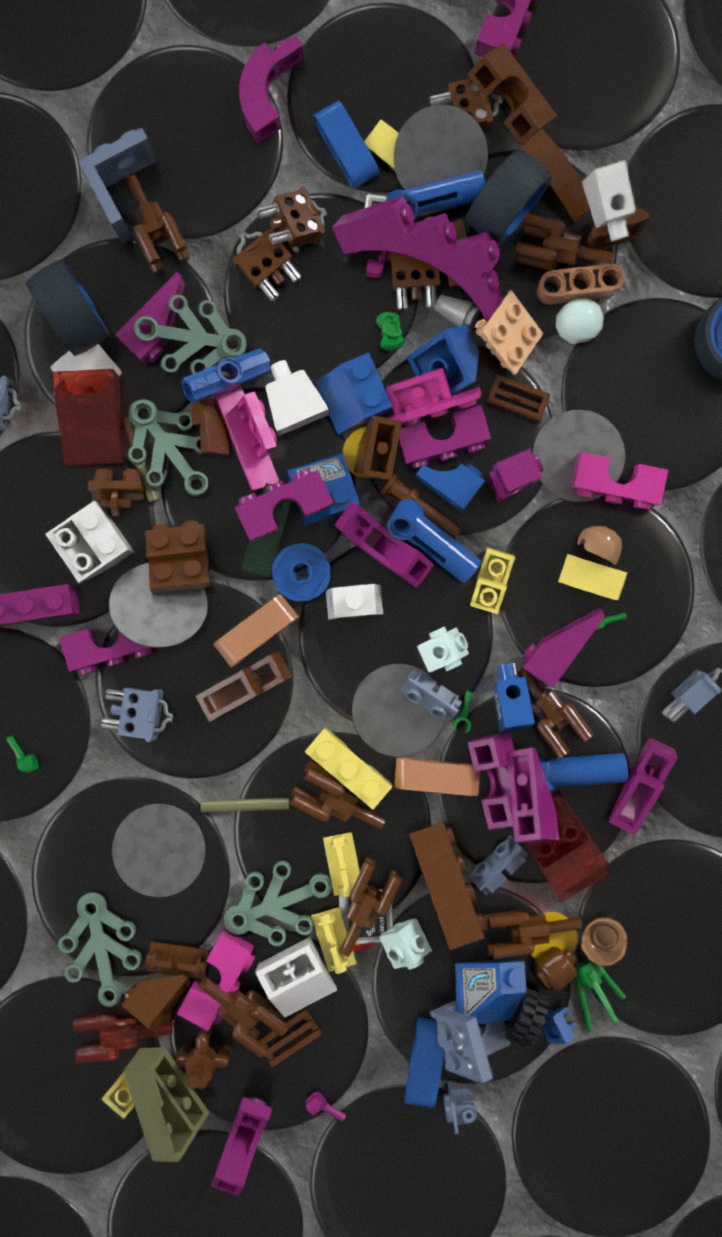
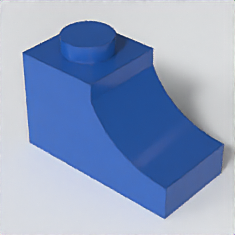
M462 463L458 468L451 471H436L423 465L415 477L460 512L464 510L485 481L480 478L482 473L470 464L464 466Z

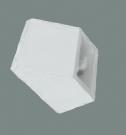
M95 500L46 533V536L78 583H82L112 568L134 553L107 511L101 508V504Z
M311 937L258 963L255 972L269 1000L284 1017L337 991V987Z

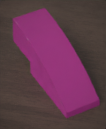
M650 737L648 738L628 775L627 782L624 783L610 815L609 823L636 835L662 792L664 780L678 759L675 749Z

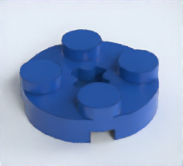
M302 543L286 547L274 560L272 567L273 580L278 591L290 600L297 602L311 601L319 597L326 590L330 582V565L327 558L320 549L313 545ZM303 565H306L308 567L307 573L310 574L307 579L302 578L300 581L296 580L297 574L294 572V568L296 566L301 568Z

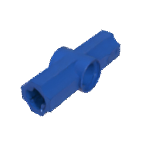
M260 348L236 358H224L218 365L183 378L181 381L183 392L187 400L191 401L192 404L219 393H230L239 385L269 374L271 372L270 360L266 352H263ZM221 372L230 374L232 380L224 378Z

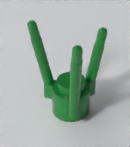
M589 959L575 965L577 976L574 982L577 987L587 1031L591 1033L593 1027L583 985L587 989H595L611 1021L617 1024L618 1019L600 986L603 982L601 976L620 999L624 1000L626 998L625 994L604 970L603 966H599Z

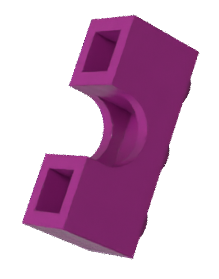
M495 0V2L508 7L511 14L506 17H496L487 13L477 38L474 54L484 57V55L504 43L512 55L516 57L522 39L518 38L521 29L526 31L532 16V12L528 11L531 3L537 4L538 0Z
M479 405L453 413L451 421L454 434L446 440H436L431 437L427 431L425 421L401 428L398 445L405 468L412 466L413 470L420 469L423 465L429 466V461L440 458L441 462L458 457L457 453L468 450L469 454L486 449L485 444L490 442L491 436L482 406Z
M528 449L496 463L493 467L494 471L489 472L487 479L499 503L534 486L542 478L540 472L544 471L543 465L538 455H532L531 450Z
M310 468L293 475L295 480L284 485L283 481H279L266 487L267 493L256 497L255 493H252L238 500L240 505L236 506L235 510L250 542L278 530L273 518V511L281 502L291 501L296 503L305 518L333 505L319 470L311 472Z
M64 584L0 594V627L21 624L31 620L53 619L80 614L75 585Z
M86 629L59 637L69 672L78 671L79 675L96 671L95 665L106 662L107 667L125 662L123 657L135 654V658L153 654L151 648H154L136 643L120 631L116 643L108 648L98 643L93 629Z
M510 731L486 735L468 742L474 771L484 770L490 781L489 796L482 800L488 829L513 826L506 752L514 751Z

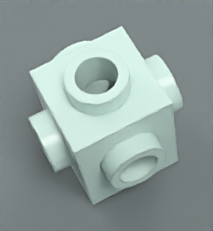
M444 626L429 633L431 639L417 646L429 673L443 666L446 671L461 665L460 659L469 654L467 641L464 635L459 633L457 627L447 631Z
M416 918L396 923L379 936L394 969L406 966L408 969H413L424 962L422 958L432 951Z

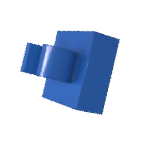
M559 1007L554 1011H548L545 1016L546 1021L541 1029L549 1043L567 1044L574 1038L571 1030L576 1027V1022H566L564 1015L569 1011L568 1007Z

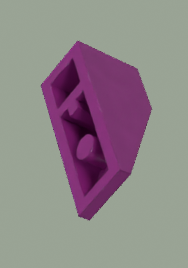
M178 272L115 334L120 342L145 366L149 362H155L162 355V348L166 345L167 338L155 337L150 341L140 340L133 332V324L139 317L149 316L158 325L172 327L176 313L170 310L168 302L173 295H182L185 283ZM176 298L173 301V306L178 309L180 298ZM142 323L140 325V332L148 334L150 331L149 325Z
M598 608L541 638L536 645L531 643L522 656L525 659L523 668L554 688L605 617L604 612Z
M527 748L506 752L515 842L540 843L559 840L556 808L536 749Z

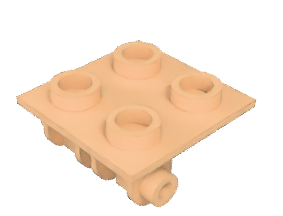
M512 290L505 296L489 321L486 322L485 319H481L475 325L477 329L476 334L481 336L484 341H487L486 347L491 349V353L501 362L500 365L510 370L513 375H516L543 335V332Z

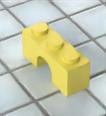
M326 727L305 750L311 758L372 809L378 805L392 788L390 781L371 765L366 764L355 755L344 742Z

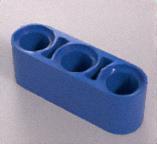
M336 101L313 114L318 131L353 189L379 175V169L373 156L340 101Z
M418 1018L405 1088L404 1103L428 1108L435 1107L445 1054L444 1048L439 1047L437 1040L436 1020Z

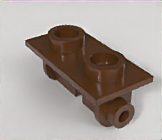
M151 941L150 952L146 957L147 971L205 979L208 963L206 960L209 956V949Z

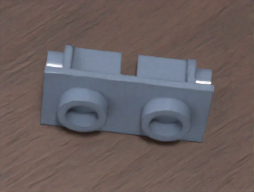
M413 669L407 678L408 680L399 689L400 692L406 695L408 700L420 704L429 710L432 716L448 722L459 712L458 708L462 703L458 700V695L442 685L438 688L437 692H434L432 689L436 681L420 670L417 672Z
M509 836L505 841L498 844L493 853L475 867L469 877L486 896L490 892L493 894L507 880L501 872L506 869L512 875L526 862L525 858L528 856V853Z
M447 1082L448 1093H443L447 1123L453 1122L455 1133H458L457 1125L473 1122L477 1117V1110L473 1094L469 1089H451L450 1082Z

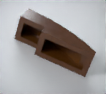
M541 128L520 149L538 160L553 175L544 193L575 224L590 210L582 179L554 141Z
M279 651L195 697L210 722L291 678L292 675Z

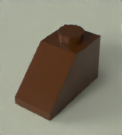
M378 416L371 417L358 445L354 473L391 480L402 421Z
M184 975L142 980L138 985H133L124 996L125 1001L121 1006L147 1028L155 1032L192 983Z

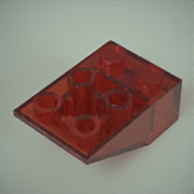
M114 369L53 372L55 405L65 465L124 463L120 376Z
M558 791L551 797L556 808L559 840L524 843L562 904L610 874L611 870L609 863L562 793Z

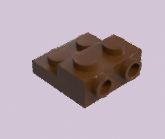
M189 520L181 524L182 527L170 528L167 524H156L152 527L153 530L145 531L146 557L149 561L150 590L152 593L211 587L208 537L204 524L199 525L197 521Z

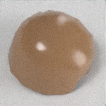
M590 526L581 531L579 535L578 545L583 543L587 551L610 561L614 565L617 564L622 552V540L614 530L605 526Z
M609 917L595 918L586 925L582 934V949L588 959L595 964L611 966L625 955L627 946L626 932L619 922Z

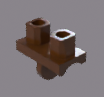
M97 469L94 480L88 481L87 489L91 491L92 500L101 502V508H111L113 516H120L121 508H131V502H145L146 494L139 470L137 469L124 470L123 481H113L114 475L111 470Z

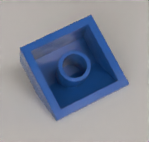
M369 353L339 365L316 381L338 436L369 423L372 416L384 417L391 414L392 405Z

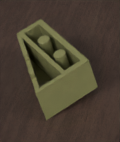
M165 1047L140 1048L123 1072L152 1160L179 1162L209 1115V1111L194 1089L188 1086V1080Z

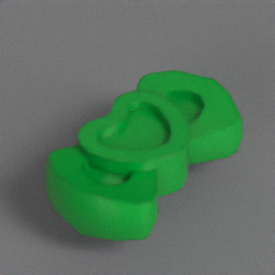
M393 312L380 314L376 319V324L382 329L381 348L388 351L399 350L405 343L402 337V330L400 329L399 315Z

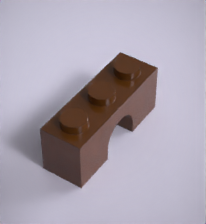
M504 43L484 55L468 73L485 98L490 94H499L508 102L511 115L504 123L521 146L541 128L544 129L557 116Z

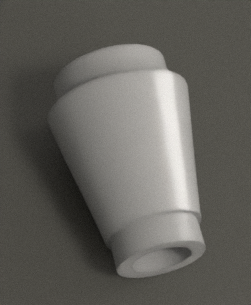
M443 294L435 305V311L439 312L456 326L467 325L469 330L475 325L480 313V309L475 306V302Z

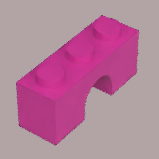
M584 452L577 454L570 489L577 490V496L594 498V494L606 496V502L622 504L623 500L634 502L633 507L644 510H651L652 506L661 505L668 475L667 469L638 464L633 467L632 476L628 483L618 484L611 479L608 472L610 458Z
M223 929L206 962L214 965L220 971L221 981L216 985L227 993L238 990L241 982L237 981V978L241 971L248 972L255 956L251 955L254 945L226 929ZM195 980L177 1014L209 1031L212 1023L218 1025L222 1019L218 1014L220 1004L199 989L200 982Z

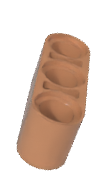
M616 264L551 270L542 276L536 288V295L540 302L549 305L568 303L577 298H589L591 300L610 298L622 286L625 275L621 267ZM602 277H611L615 282V286H607L603 282ZM580 279L584 281L586 289L580 290L576 288L573 280ZM544 284H555L558 292H548Z
M279 594L217 640L213 645L232 668L293 623L299 616L284 596Z
M396 758L394 788L478 796L481 770L474 771L473 764Z

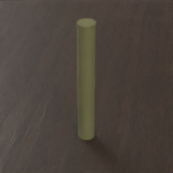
M127 417L122 421L130 446L132 447L136 426ZM139 450L134 451V459H141L143 453ZM146 458L142 464L137 465L148 503H153L160 499L156 488L150 487L146 482V474L150 470ZM151 475V476L149 477V480H150L152 483H154L153 477H152V475Z
M289 798L201 801V813L289 809Z

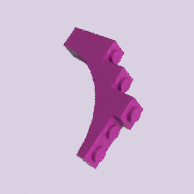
M403 196L343 215L332 227L344 254L364 250H386L412 256L436 267L450 276L469 294L481 310L486 322L489 321L504 299L498 288V276L495 271H492L499 259V247L497 242L492 240L489 231L456 241L455 227L453 223L449 222L446 213L414 223L413 211L406 204Z

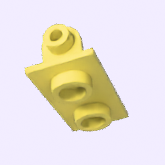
M352 832L323 838L334 896L343 895V897H349L360 873Z
M340 907L311 915L328 972L335 970V973L339 974L347 970L346 967L357 964L353 950L349 957L339 952L347 935Z

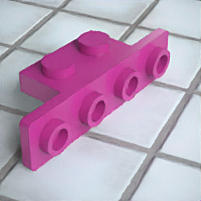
M440 368L388 385L386 390L394 414L384 418L402 421L404 426H410L421 421L420 417L431 414V417L434 418L448 413V408L459 405V408L462 409L476 404V399L480 398L481 390L480 387L452 396L444 370Z
M229 376L226 379L232 380V377ZM241 385L235 387L230 393L214 395L213 397L251 490L256 491L278 482L279 479L269 457V454L277 447L276 434L273 428L268 426L265 418V407L262 401L257 399L255 392L244 395Z

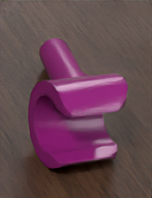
M382 250L378 261L368 260L366 276L380 278L382 276L384 264L390 251Z
M314 1092L305 1100L307 1104L306 1109L314 1116L322 1109L341 1121H344L346 1114L330 1106L319 1092Z

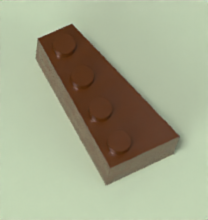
M442 822L409 834L449 949L453 950L484 939L482 932L488 929L482 913L476 915L472 903L476 902L477 899L472 885H465L462 874L467 873L461 855L457 857L454 855L452 846L456 844V840L451 827L445 829Z

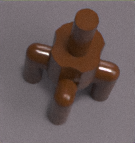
M136 175L127 177L125 181L138 206L132 212V216L137 224L134 227V233L153 274L158 275L164 271L153 245L161 244L169 239L179 262L184 263L188 261L190 256L186 250L187 246L172 215L169 212L163 213L158 202H148Z
M525 214L523 221L525 226L524 236L544 241L542 247L518 242L515 254H518L516 263L549 271L555 270L558 262L575 266L577 257L612 264L613 252L581 246L582 236L565 233L564 222Z
M524 668L517 672L520 678H526L528 690L537 701L531 706L533 712L540 720L537 724V729L558 759H561L570 751L557 733L558 730L568 723L571 724L583 742L594 735L571 703L564 704L554 690L546 695L533 675Z
M310 760L308 761L304 769L307 772L304 780L322 789L318 796L295 785L290 794L293 797L290 803L291 806L323 822L328 821L331 815L346 822L352 815L380 830L385 823L384 818L356 805L359 797L344 789L343 784L322 766Z
M367 856L349 895L352 903L346 917L353 922L339 950L341 954L347 957L350 956L362 928L368 927L372 929L378 915L384 916L388 913L403 880L401 878L403 873L392 869L382 892L367 885L376 867V860Z
M520 910L483 915L485 924L489 926V929L509 926L512 941L487 945L488 956H493L494 960L532 954L535 950L534 945L550 943V934L582 929L580 917L547 922L544 913L529 915L527 912Z
M207 978L200 982L199 989L220 1004L218 1014L234 1027L232 1032L233 1039L257 1057L262 1058L267 1052V1048L256 1040L259 1036V1030L255 1028L258 1021L264 1023L280 1036L287 1032L288 1026L277 1018L280 1013L279 1010L255 990H249L245 996L239 990L226 993Z
M210 1027L209 1031L200 1028L196 1038V1047L191 1050L188 1044H183L174 1060L179 1068H186L184 1076L188 1080L187 1083L190 1088L204 1089L213 1076L215 1068H226L229 1064L233 1051L230 1045L222 1046L219 1054H216L209 1047L212 1027Z

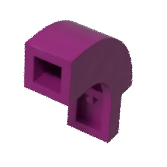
M297 36L290 40L281 41L274 51H271L267 44L263 43L249 57L242 71L239 84L241 108L247 128L257 143H260L282 128L280 116L267 95L270 85L280 74L304 59L303 45Z
M352 501L334 524L346 538L415 588H418L434 566L421 552L402 540L393 537L388 530Z
M242 1098L211 1187L239 1197L258 1142L272 1111V1108L266 1106L263 1101L256 1098Z

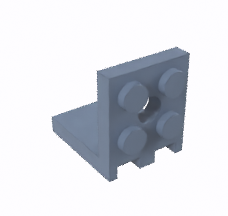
M142 128L127 131L121 136V139L111 144L100 145L95 149L94 153L78 161L122 243L132 239V236L107 187L157 162Z
M457 1001L430 1011L431 1017L437 1021L438 1034L436 1036L439 1047L444 1048L445 1069L480 1083L493 1079L487 1055L511 1045L510 1041L506 1039L507 1030L504 1021L482 1023L479 1028L476 1017L457 1012Z

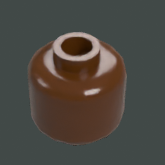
M552 946L534 960L535 970L532 971V974L546 991L550 989L561 991L576 978L577 971L574 965L577 963V960L567 948L562 951L560 948Z

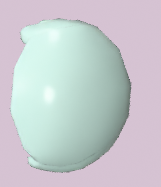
M577 298L564 305L556 315V328L560 337L571 344L587 342L595 338L602 330L604 316L600 306L595 301H591L589 298Z

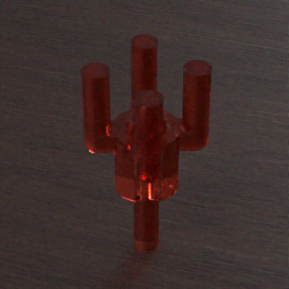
M115 1012L78 1016L77 1020H74V1033L100 1029L101 1044L79 1047V1051L75 1053L76 1064L115 1059L121 1050L138 1048V1038L173 1034L172 1022L161 1023L153 1032L145 1025L137 1026L136 1017L119 1019L118 1014Z

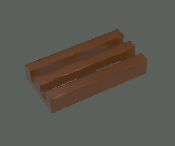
M496 374L485 403L540 423L551 394ZM501 384L542 399V402L540 404L499 389L498 385ZM498 395L511 401L538 410V413L529 411L527 409L521 408L511 403L494 398V396Z
M306 1007L283 1023L290 1028L303 1018L307 1022L271 1046H268L267 1042L278 1036L273 1030L257 1039L258 1042L267 1048L264 1056L269 1059L271 1067H274L322 1034V1031ZM309 1028H312L311 1032H309L308 1034H306L305 1036H303L302 1038H300L299 1040H297L296 1042H294L278 1054H273V1052H275L276 1050H278L279 1048H281L282 1046H284L285 1044H287L288 1042H290L291 1040H293Z

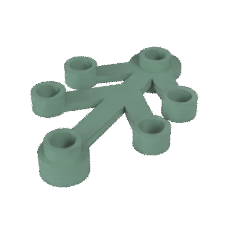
M173 295L169 299L168 305L171 311L179 314L189 330L158 325L149 316L139 317L133 324L135 336L143 341H150L155 337L188 342L175 353L162 357L160 364L162 369L167 372H175L183 361L205 345L216 348L202 360L195 359L190 363L189 370L191 374L196 373L194 366L198 362L202 363L203 370L224 357L236 358L241 356L246 349V338L243 333L227 327L217 313L215 303L211 300L201 301L198 304L197 311L201 317L208 318L218 335L206 333L189 309L187 299L183 295ZM176 298H180L183 302V306L179 310L173 306V301ZM205 303H208L212 308L209 315L204 314L202 311ZM142 323L149 325L150 331L148 334L140 332V325ZM229 338H233L236 342L233 349L227 347V340ZM170 357L175 361V366L172 369H168L165 365L166 359Z
M146 399L135 401L129 409V419L136 426L133 446L128 452L129 460L136 465L142 464L146 460V451L143 447L148 430L155 441L151 467L146 474L147 484L152 488H158L163 484L164 475L162 468L164 455L166 454L185 479L184 486L187 493L196 497L203 495L208 488L207 477L202 472H194L175 447L194 449L196 453L205 455V453H201V449L196 445L201 441V436L191 437L167 433L158 424L176 425L179 430L186 432L193 427L192 415L187 412L176 414L159 411L153 402ZM145 410L149 413V417L147 419H140L138 413ZM186 417L190 420V424L182 426L179 420ZM136 450L143 453V457L139 460L132 457V453ZM152 474H158L161 479L158 483H152L149 477ZM192 481H199L202 487L199 490L192 489L190 485Z
M278 861L273 868L274 876L263 902L251 907L256 891L260 890L264 884L263 875L259 872H252L246 878V889L240 903L231 906L224 916L225 926L233 934L239 935L252 931L268 938V941L273 946H280L286 939L285 930L280 926L272 928L256 920L267 915L295 927L299 934L307 935L313 929L312 918L308 915L300 916L283 908L313 895L317 898L328 896L332 890L331 878L326 873H316L311 877L309 884L278 896L284 880L291 873V866L287 861ZM278 866H286L288 872L285 875L278 874ZM251 877H258L260 884L252 886L249 881ZM319 881L324 882L326 889L318 891L315 888V884ZM234 916H242L244 923L241 925L236 924L233 920ZM306 920L309 922L310 927L305 930L301 929L299 922ZM278 931L282 934L283 938L276 941L272 938V933Z
M91 892L82 896L78 901L77 912L79 917L69 933L59 940L58 945L63 953L73 952L78 946L79 936L89 924L91 937L75 962L65 969V978L69 982L79 981L84 975L85 966L95 953L102 985L98 991V999L104 1006L112 1007L121 1000L123 987L119 982L113 980L108 951L120 958L124 967L128 970L136 969L142 961V956L137 950L128 949L103 932L102 922L114 928L120 940L128 941L134 936L136 927L132 922L124 921L108 911L104 897L98 893ZM87 904H94L96 912L90 913L87 910ZM123 926L129 927L131 935H124L121 928ZM65 939L72 940V948H68L64 945ZM129 955L135 956L137 963L130 964L127 957ZM70 968L78 969L79 976H72ZM105 991H112L114 999H107Z

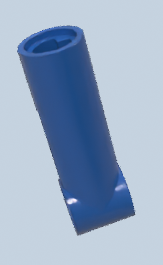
M478 170L407 190H394L389 193L385 201L403 196L411 207L415 219L473 203L485 186V180L482 172Z
M406 499L397 504L387 522L389 533L399 540H408L458 580L465 583L475 573L481 560L426 518L422 507L417 502Z
M624 753L561 759L538 757L549 791L558 787L627 782L628 766Z

